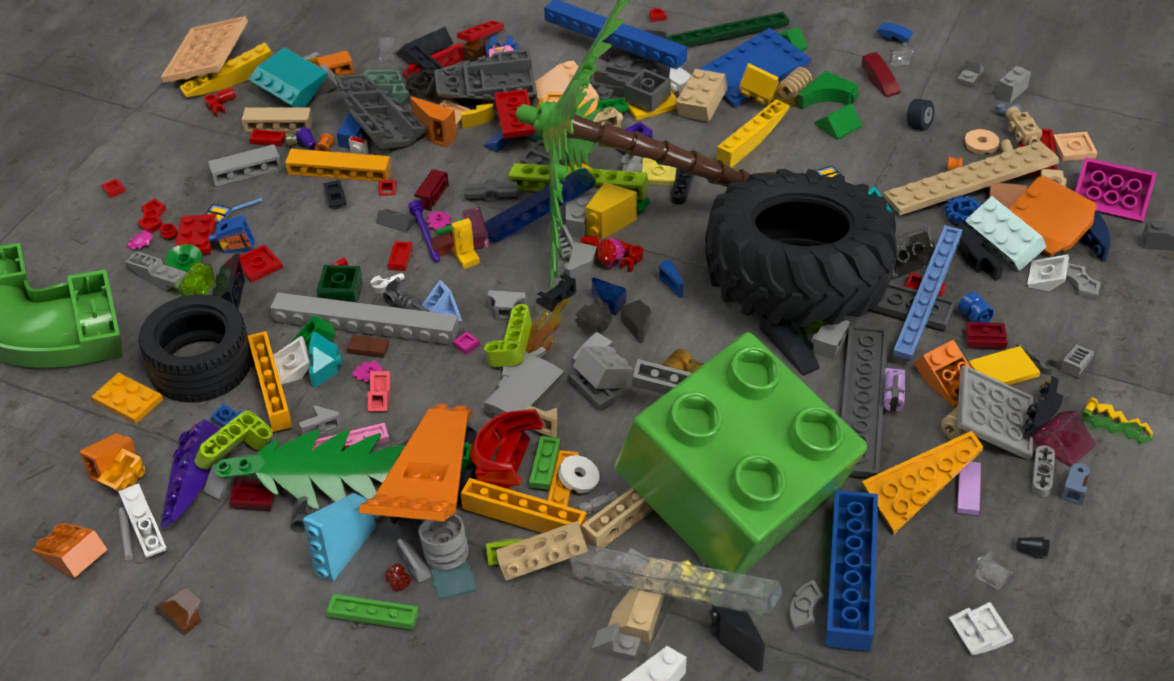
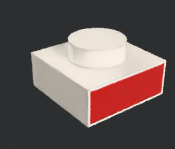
M354 136L349 139L351 153L369 154L367 140Z

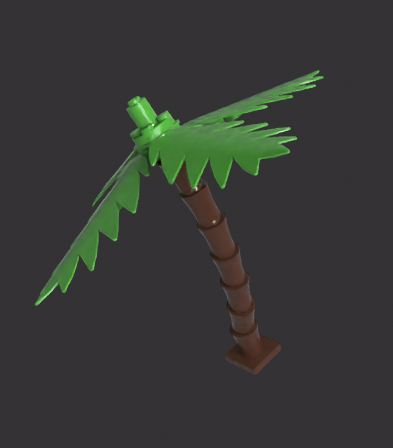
M630 0L617 1L557 103L555 101H541L539 108L522 104L516 111L515 117L518 118V122L533 125L535 134L543 138L546 153H548L549 149L550 289L553 287L554 273L558 277L556 249L560 257H562L557 224L563 230V222L557 198L563 204V184L560 183V180L564 181L568 170L567 156L572 174H575L574 157L577 168H582L581 157L583 162L589 166L588 153L594 151V143L598 142L600 147L619 149L628 152L630 156L655 160L658 165L683 170L684 174L706 178L711 184L728 187L732 182H746L750 176L748 172L742 169L736 170L721 160H711L695 150H684L667 140L661 142L638 131L633 133L607 122H604V125L594 122V118L601 109L592 111L584 117L595 99L592 98L578 108L587 95V92H583L585 88L588 89L591 76L598 69V66H594L595 60L612 45L602 41L625 21L624 18H615ZM562 159L564 165H560L559 160L561 161ZM764 172L760 174L774 175L776 172Z

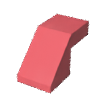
M370 371L368 411H388L391 393V371Z

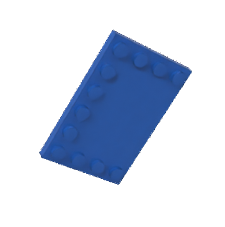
M768 28L699 69L726 75L728 89L723 99L735 108L752 98L751 96H744L739 88L748 63L778 77L779 82L796 68H803L810 64L811 58L774 30Z

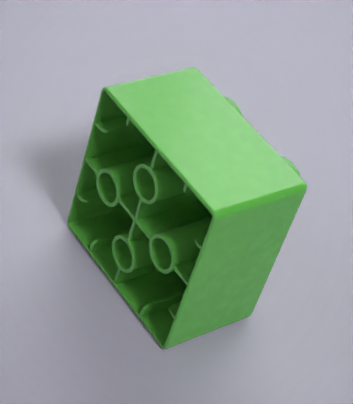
M746 332L634 418L614 468L726 584L732 585L834 497L835 490L841 488L866 452L867 444L751 332Z

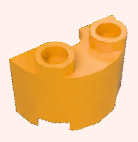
M122 448L113 459L114 464L109 470L105 469L97 481L119 492L134 486L137 480L144 475L146 468L143 466L140 456Z

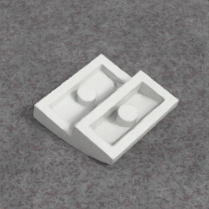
M991 602L973 611L967 608L949 617L971 655L984 653L1014 641L1013 636Z

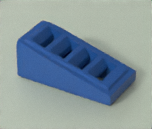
M668 259L660 263L659 279L678 297L682 298L684 282L673 262Z

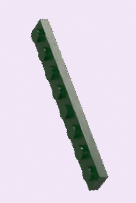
M783 11L669 35L667 40L686 47L695 46L697 44L765 31L768 28L773 29L789 25V18Z

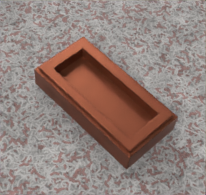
M352 335L347 346V352L384 358L390 343L388 339Z

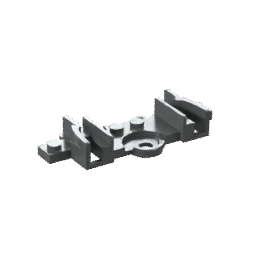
M639 26L637 28L667 39L666 30L648 28L646 26ZM622 49L619 50L618 59L614 65H607L605 71L596 70L594 72L593 84L599 87L596 91L599 95V100L612 99L614 96L624 98L625 84L642 69H650L651 72L657 74L659 65L652 60Z

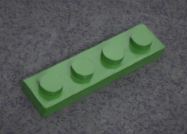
M337 594L332 595L327 609V616L331 618L411 630L414 629L419 613L418 606Z

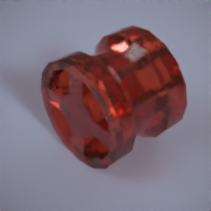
M402 564L390 566L384 574L386 581L390 583V587L396 592L406 589L411 583V577L408 573H405V568Z

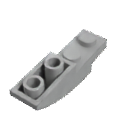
M141 252L132 254L125 261V264L139 276L165 290L171 287L178 288L189 279L187 272L163 265L160 258Z

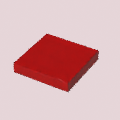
M265 244L240 255L244 276L251 283L283 268L282 262Z

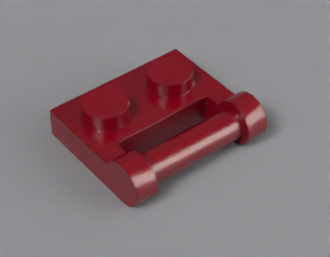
M237 476L229 505L230 508L271 510L275 494L269 491L259 479H245L244 476ZM274 480L275 485H276L277 490H278V489H279V484Z

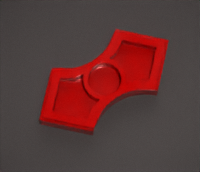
M154 198L141 206L144 215L137 223L138 228L146 230L151 234L163 225L160 217L166 211V206Z

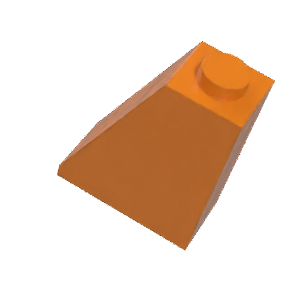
M115 433L82 449L79 453L89 479L101 484L97 481L105 469L109 470L114 464L113 459L122 448L136 454L133 440L128 436Z

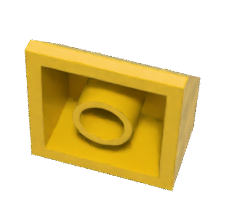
M748 63L739 88L744 96L754 97L757 102L769 105L778 89V77Z

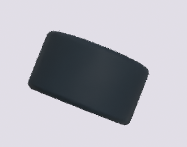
M915 98L911 101L907 110V123L910 128L927 130L931 126L935 113L934 104L931 100Z

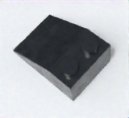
M738 592L712 599V609L709 610L711 617L709 629L713 636L716 635L722 646L757 672L763 671L765 644Z

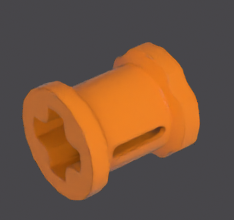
M323 133L320 136V142L315 145V150L330 152V146H333L335 143L334 137L328 133Z

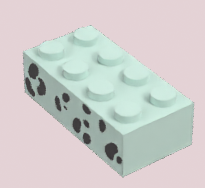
M993 196L965 220L967 226L981 237L986 245L1019 272L1046 248L1043 237Z

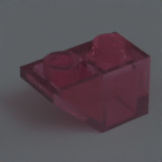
M480 207L462 211L463 220L469 218L472 224L474 250L489 247L488 232Z

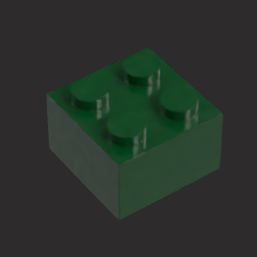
M324 265L317 287L318 298L358 303L363 284L361 267Z

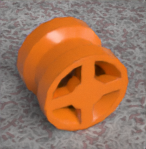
M948 156L946 172L962 167L963 157L954 159Z

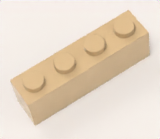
M245 108L242 117L244 133H252L254 129L296 133L302 127L311 130L313 123L311 108Z

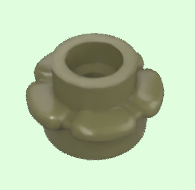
M292 132L285 133L286 147L293 148V145H296V134L293 135Z

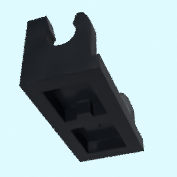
M562 274L560 277L565 281L560 280L559 284L547 293L538 292L537 295L541 298L538 297L536 303L552 312L576 293L575 278Z

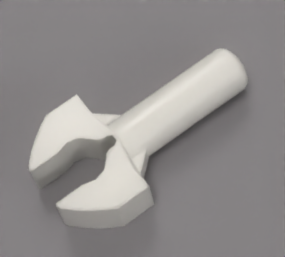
M403 273L386 279L376 276L371 280L370 285L374 293L386 292L387 285L392 280L399 277L402 281L405 279Z

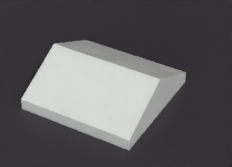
M1068 254L1032 260L1027 283L1028 288L1051 291L1064 283L1069 261Z
M302 336L273 355L281 384L302 379L311 365L309 353Z

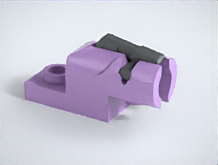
M885 368L883 402L884 407L888 411H890L891 404L896 405V412L904 408L905 370Z

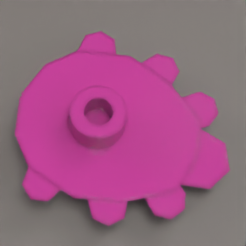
M438 211L428 214L429 219L426 222L431 223L429 227H434V230L446 227V224L449 225V219L452 216Z
M143 230L140 234H135L133 239H129L127 248L134 250L136 247L140 249L144 245H149L152 234L146 230Z
M375 360L371 363L363 362L362 366H356V370L353 371L352 375L357 377L358 381L364 379V382H368L370 380V371H382V367Z

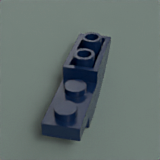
M1096 210L1093 225L1085 232L1084 241L1094 251L1095 255L1102 262H1105L1110 248V235L1105 221Z

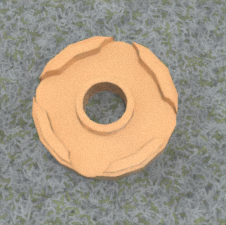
M976 129L966 134L964 144L972 153L985 155V153L989 152V154H992L999 147V137L989 130Z

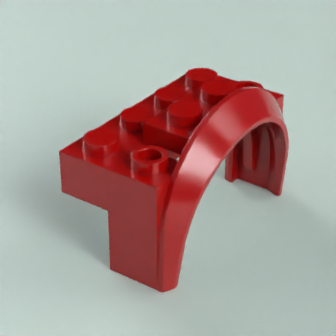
M536 409L500 413V415L491 419L481 428L474 438L470 449L471 459L477 467L475 474L479 481L509 490L512 486H520L522 478L517 476V472L530 442L526 431L542 430L544 426ZM501 445L500 450L497 451L495 462L491 461L494 452Z

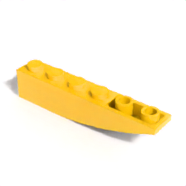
M263 43L224 63L218 73H208L180 86V89L186 97H191L235 86L249 80L257 66L269 59L273 54L267 44Z
M773 101L717 146L716 160H721L730 167L735 166L768 136L789 110L790 106L782 101Z

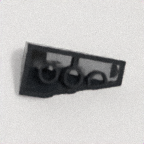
M761 314V331L803 376L819 369V364L804 327H800L794 321L780 320L777 325L768 323L767 316Z

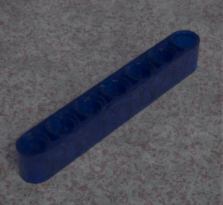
M580 168L566 176L564 181L560 180V183L563 184V204L594 187L596 179L586 168ZM550 185L487 220L483 224L482 230L491 242H498L550 212ZM557 198L558 204H559V207H560V206H562L563 204H562V203L559 201V199Z

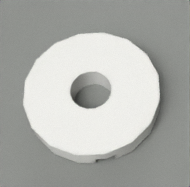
M569 456L563 460L558 475L561 482L566 488L574 489L577 493L592 491L599 481L597 467L591 460L583 456ZM575 472L581 473L583 477H578Z

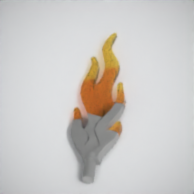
M570 298L563 300L554 308L551 319L543 328L541 327L548 318L547 310L532 324L523 362L515 366H503L502 379L496 386V389L530 356L541 358L549 351L554 341V335L551 334L544 344L543 342L560 325L562 309L571 302Z

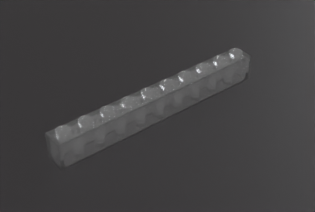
M587 545L588 552L570 559L575 578L773 617L783 600L780 581Z

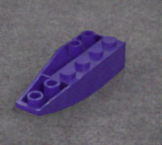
M205 419L197 424H193L188 431L182 432L178 439L180 443L173 454L174 461L171 467L164 509L161 515L160 527L162 528L173 523L188 508L201 490L212 467L201 469L194 461L202 443L221 429Z

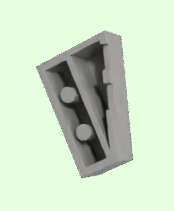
M566 183V227L572 237H585V207L599 189Z

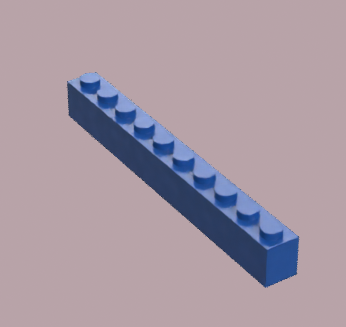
M553 0L544 7L545 21L593 39L597 37L607 20V17L560 0ZM623 23L602 41L676 70L687 61L686 46Z

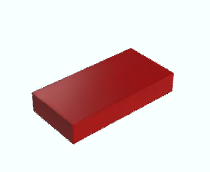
M254 129L249 138V143L282 147L286 132Z
M394 242L387 265L388 270L406 271L413 248L412 242Z

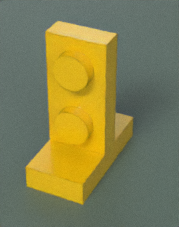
M469 218L452 223L453 241L449 242V245L462 268L465 269L480 264V258L474 250L472 224Z

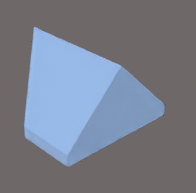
M439 280L422 306L429 309L430 312L457 315L458 321H462L452 292L443 281Z

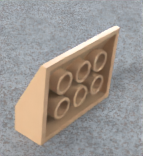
M574 60L557 65L535 81L537 96L535 97L538 102L540 98L545 97L546 91H565L578 69ZM589 83L588 89L585 88L583 92H587L584 99L589 101L593 98L595 99L594 101H599V95Z

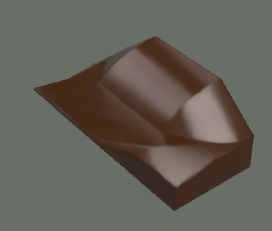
M186 587L155 606L156 612L184 636L201 623L198 613L200 599Z

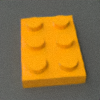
M119 372L91 396L94 403L134 424L142 420L163 400L162 394Z

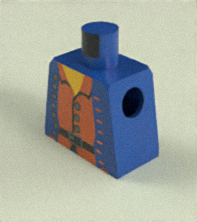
M240 215L218 223L216 234L209 235V242L211 246L220 244L225 253H240L253 250L255 238L244 215Z

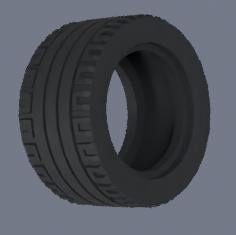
M206 294L179 297L155 309L141 326L138 341L150 382L157 391L170 399L182 402H203L215 399L237 387L250 370L252 353L243 316L235 305L225 299ZM193 341H220L216 347L199 355L187 357L171 355L181 346Z

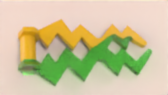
M1093 397L1087 401L1086 407L1081 413V421L1090 422L1095 429L1105 425L1110 434L1123 430L1128 440L1135 437L1139 445L1152 441L1154 438L1147 422L1141 424L1139 418L1128 421L1122 411L1115 412L1111 404H1098L1097 399ZM1097 409L1098 414L1093 416L1092 412ZM1107 411L1109 416L1100 419L1099 414ZM1118 418L1120 423L1113 424L1111 420ZM1135 426L1137 429L1132 430L1131 427ZM1145 430L1149 436L1142 437L1140 432Z

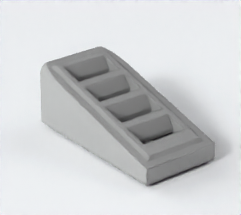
M563 225V230L558 227L559 237L564 236L560 238V242H567L562 243L561 248L570 246L562 249V257L560 258L565 260L568 259L569 253L564 254V252L569 251L570 248L573 249L575 244L566 225Z
M1076 344L1062 361L1060 371L1079 378L1095 352Z

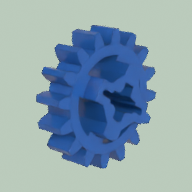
M959 195L958 199L952 197V200H948L945 205V216L948 217V221L953 220V224L962 221L967 225L965 220L981 206V201L976 202L975 198L971 199L969 196L963 198Z

